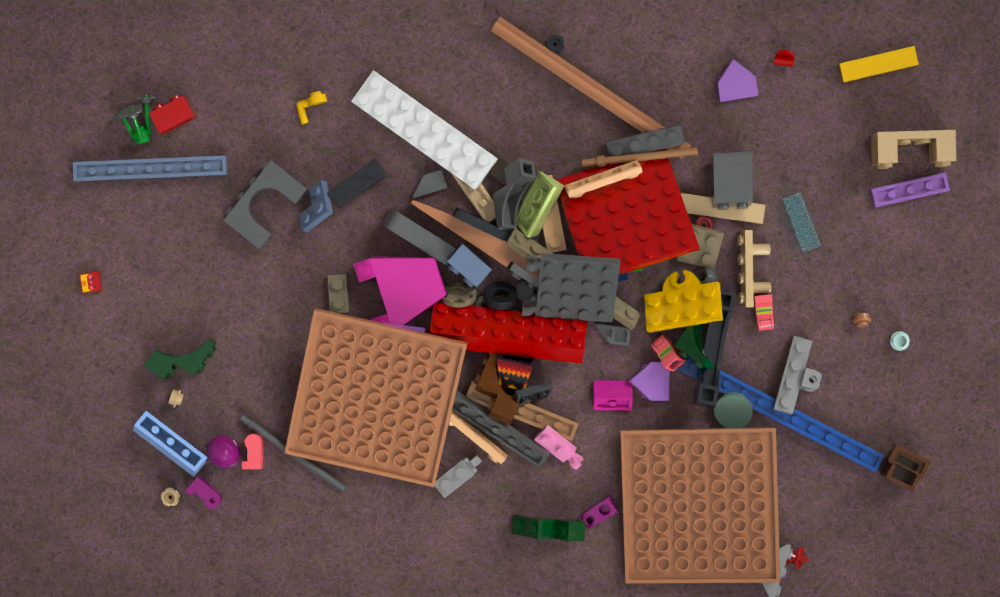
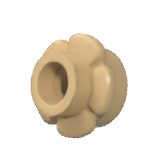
M173 389L168 403L174 405V408L176 405L181 404L184 396L180 394V389L179 391Z
M167 488L165 492H162L161 499L165 506L169 507L170 505L175 506L178 504L180 494L177 490Z

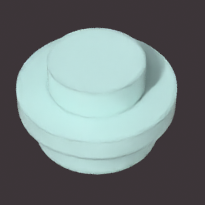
M895 332L890 337V344L895 350H904L909 345V337L904 332Z

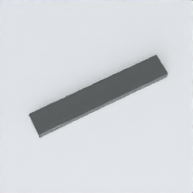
M456 391L452 411L538 468L541 467L550 454L548 450L513 427L488 417L489 411L459 391Z

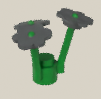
M136 96V99H140V102L144 103L146 128H144V125L139 126L136 118L142 112L141 105H131L112 117V120L115 118L118 121L122 119L135 144L145 143L150 140L149 134L152 132L149 120V103L152 102V99L157 98V96ZM126 117L132 118L135 126L133 130Z

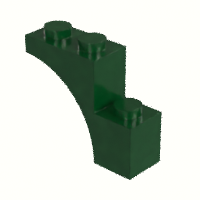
M703 324L680 327L684 330V333L674 345L680 350L678 354L686 360L689 357L693 359L692 363L700 369L705 367L711 370L714 364L706 357L701 345Z
M208 339L198 350L184 356H174L154 350L144 367L163 379L174 374L177 369L175 364L192 375L201 374L206 367L205 360L207 357L211 358L217 350L215 347L217 343L212 339Z
M513 514L511 534L535 539H558L567 542L584 541L586 522L573 519H551Z

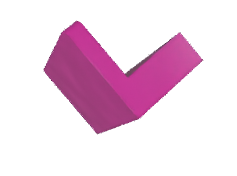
M594 381L593 410L632 411L633 394L632 384L629 381Z

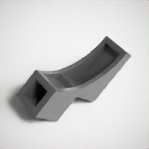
M518 158L504 168L507 185L492 194L497 228L499 230L512 232L515 228L517 229V212L520 200L527 187L536 179L534 162Z

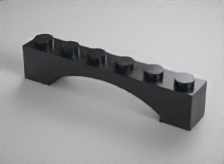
M721 290L723 320L707 323L703 351L714 365L711 370L705 367L699 368L693 405L707 408L716 406L723 348L736 296L734 292Z

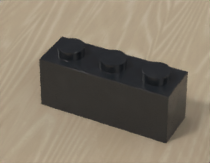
M374 159L328 191V193L341 209L387 177V174L378 161Z

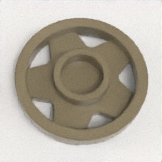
M455 281V283L444 286L447 297L441 299L444 304L450 307H467L475 302L476 289L462 283V281Z

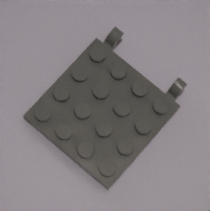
M541 253V258L527 255L526 272H534L537 269H540L537 301L523 300L522 316H529L535 313V316H542L544 318L556 317L600 322L613 321L620 259Z

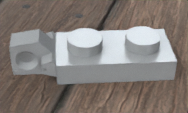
M478 455L472 460L468 458L462 459L436 480L435 487L446 498L475 475L478 471L475 467L482 462V459Z

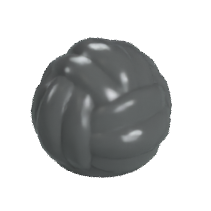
M712 268L700 270L697 276L701 284L717 282L718 278L716 271Z

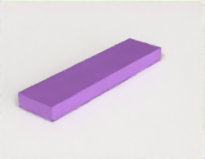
M946 172L870 189L874 208L950 191Z

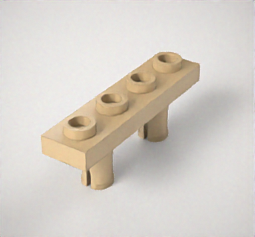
M742 230L737 238L738 246H740L738 264L741 265V273L738 274L741 292L738 294V300L741 307H754L753 295L771 293V283L753 281V255H770L771 248L770 244H753L752 230Z

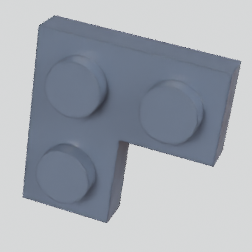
M320 180L309 189L311 206L299 214L302 231L309 232L333 214L328 185L324 180Z

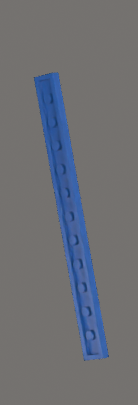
M689 357L677 370L697 379L699 368L692 363L694 360ZM720 370V392L724 394L728 392L741 393L748 401L750 400L754 410L874 472L879 468L885 455L794 409L792 415L773 410L775 398Z

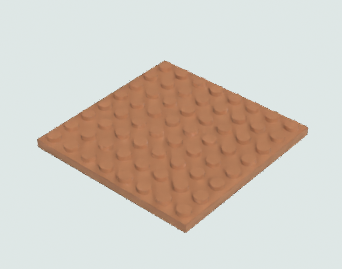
M315 308L284 454L434 487L467 342Z
M776 427L621 430L625 583H780Z

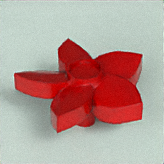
M804 547L800 548L797 552L793 549L792 557L786 563H795L796 568L799 570L802 566L801 562L809 561L806 556H802L804 554Z

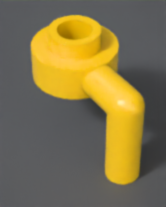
M321 91L310 93L309 98L297 102L296 107L301 125L308 123L305 107L326 103V94H321Z

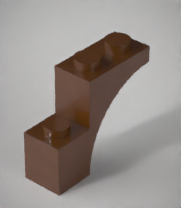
M491 353L489 357L485 356L481 366L484 367L482 374L478 372L474 383L477 384L475 391L493 398L488 406V410H490L488 417L510 426L519 403L508 397L501 388L496 374V363L499 354Z

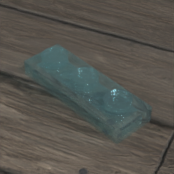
M801 192L783 198L782 202L801 252L804 253L821 246Z

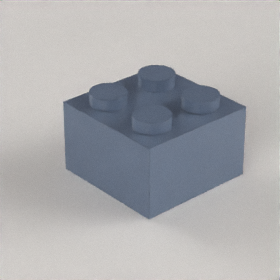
M463 244L447 261L450 264L448 268L456 275L461 273L465 277L463 281L470 287L474 285L478 287L492 271L489 266Z

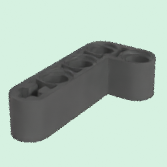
M390 208L381 223L445 265L448 264L447 261L456 251V248Z

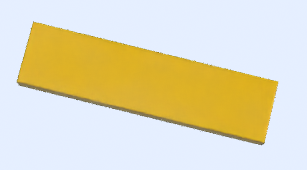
M915 46L840 63L839 68L842 81L845 83L916 66L919 63Z

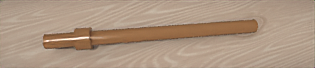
M697 147L610 157L602 155L597 156V158L582 159V167H606L608 164L627 163L635 160L646 161L698 155Z

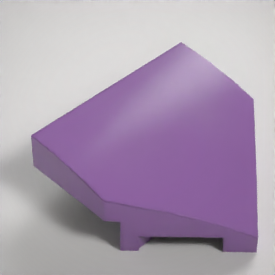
M732 58L724 72L718 76L717 86L720 102L758 96L756 76Z
M661 362L643 364L639 372L628 380L637 388L643 398H647L650 401H669L670 370L664 368Z

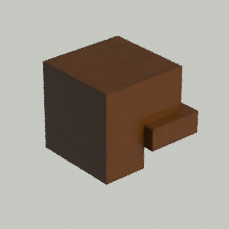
M895 444L881 476L914 492L920 478L923 479L931 461Z

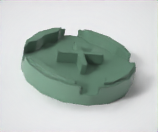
M737 392L723 394L718 398L714 408L715 418L725 428H742L746 426L751 420L753 413L750 400L748 401L743 394Z

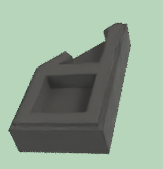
M442 169L423 175L413 195L414 199L448 188Z
M596 323V327L609 344L629 347L631 330L628 327Z

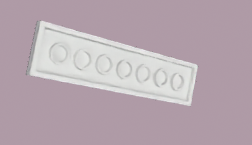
M374 70L351 101L474 190L479 187L498 160V158Z

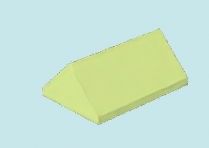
M538 171L536 179L533 181L517 212V226L529 238L539 235L564 188L563 184Z

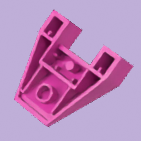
M378 256L353 264L359 282L376 278L387 314L372 318L371 321L407 326L447 295L435 258Z

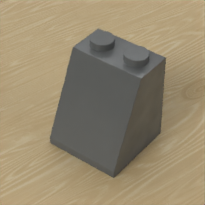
M752 151L714 153L709 162L712 208H717L718 210H727L729 207L736 206L737 209L748 208L753 202Z

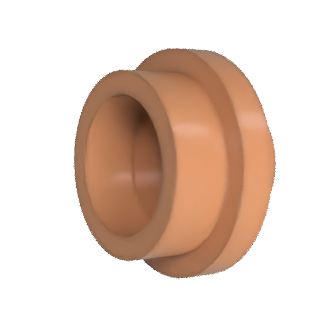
M868 313L854 314V319H852V323L856 324V327H867L868 323L872 322Z

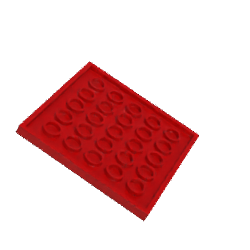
M664 148V149L655 150V151H651V152L666 151V150H665V148ZM669 158L638 161L643 173H640L637 177L632 179L626 178L585 192L578 198H569L565 185L627 163L595 167L556 180L564 185L559 197L578 256L620 259V275L700 250Z

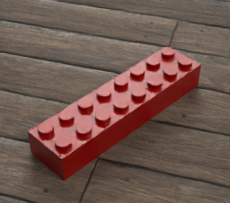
M437 302L433 306L430 334L467 342L466 350L582 364L587 321L556 317L544 318L542 316H535V313L529 316H522L521 311L496 310L470 305L456 308L450 307L443 302Z

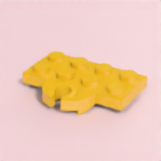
M683 270L685 281L677 284L679 274L676 271L673 272L664 282L663 291L644 294L646 330L651 333L723 320L720 283L701 284L692 272Z

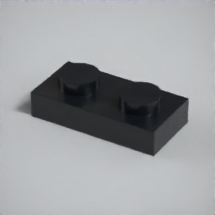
M550 381L515 391L511 399L521 405L528 404L537 398L538 400H543L549 396L553 387Z

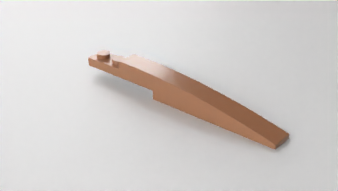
M414 200L411 202L412 205L505 267H508L512 261L526 271L527 259L505 245L506 241L475 228L448 213ZM540 269L528 273L539 279Z

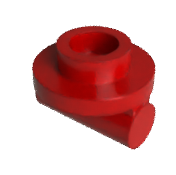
M787 49L780 50L776 53L774 65L793 67L795 55Z

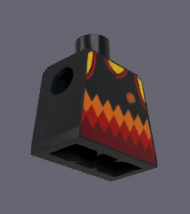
M499 354L497 358L498 382L500 386L508 388V395L513 396L515 391L527 388L537 358Z

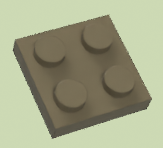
M692 224L700 250L678 256L677 261L714 269L724 232Z

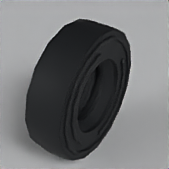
M492 282L486 285L483 292V299L486 305L496 310L511 309L515 306L518 298L516 288L506 282ZM501 293L505 294L508 297L498 298L495 297L493 294Z

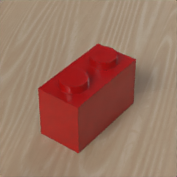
M180 95L172 97L170 103L166 105L162 103L153 107V111L149 113L157 130L162 135L197 118L187 98Z

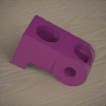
M200 475L185 491L190 496L196 493L204 500L206 507L209 509H215L222 503L220 492Z
M610 495L593 505V507L580 514L583 522H586L585 525L589 529L617 513L618 507Z

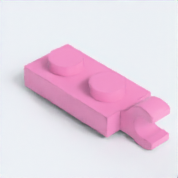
M546 425L535 436L534 440L563 463L568 460L575 470L582 465L580 462L583 461V457L575 453L577 447L549 425Z

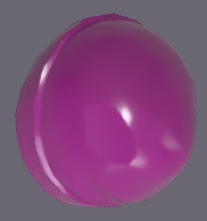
M219 435L210 440L207 445V454L211 462L221 468H230L238 463L241 452L238 444L233 439Z

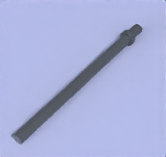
M244 414L239 421L248 426L247 429L255 431L285 452L286 444L258 425L256 420L252 421ZM289 455L342 493L346 489V485L310 460Z

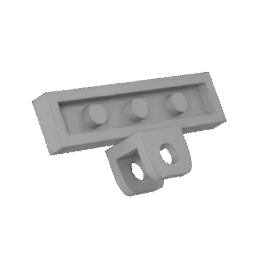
M793 336L773 410L792 415L799 389L813 392L819 388L822 374L816 370L805 368L812 341Z

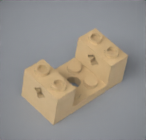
M956 130L877 132L871 135L872 165H877V169H888L892 167V164L898 163L897 145L911 144V141H915V145L929 143V164H935V167L951 166V162L956 161Z

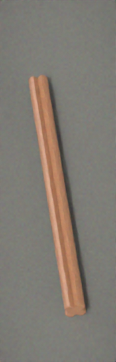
M499 17L495 22L491 32L640 132L664 128V126L502 17ZM685 142V144L677 145V146H673V147H669V148H665V149H667V150L686 149V148H690L691 145H690L689 143Z

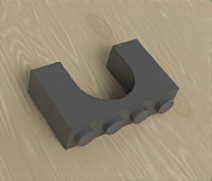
M266 161L260 168L261 174L257 178H252L248 184L249 189L246 193L242 192L237 197L236 201L238 203L234 208L230 207L224 214L226 218L223 220L261 250L273 234L253 217L251 206L254 197L265 189H276L293 203L298 204L309 190L273 161L269 163Z

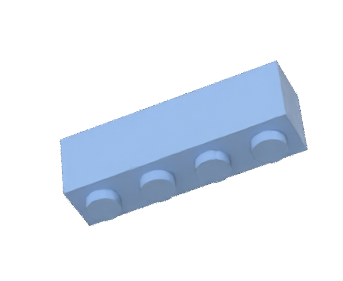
M145 411L135 423L134 432L193 477L206 463L207 457L149 412Z

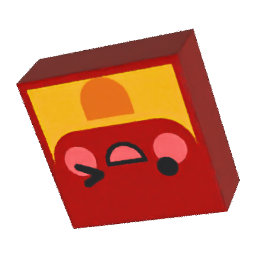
M100 272L79 274L82 293L102 291Z

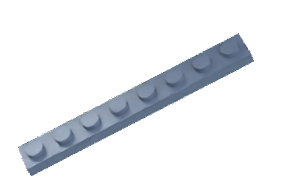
M226 155L73 162L74 182L228 175Z

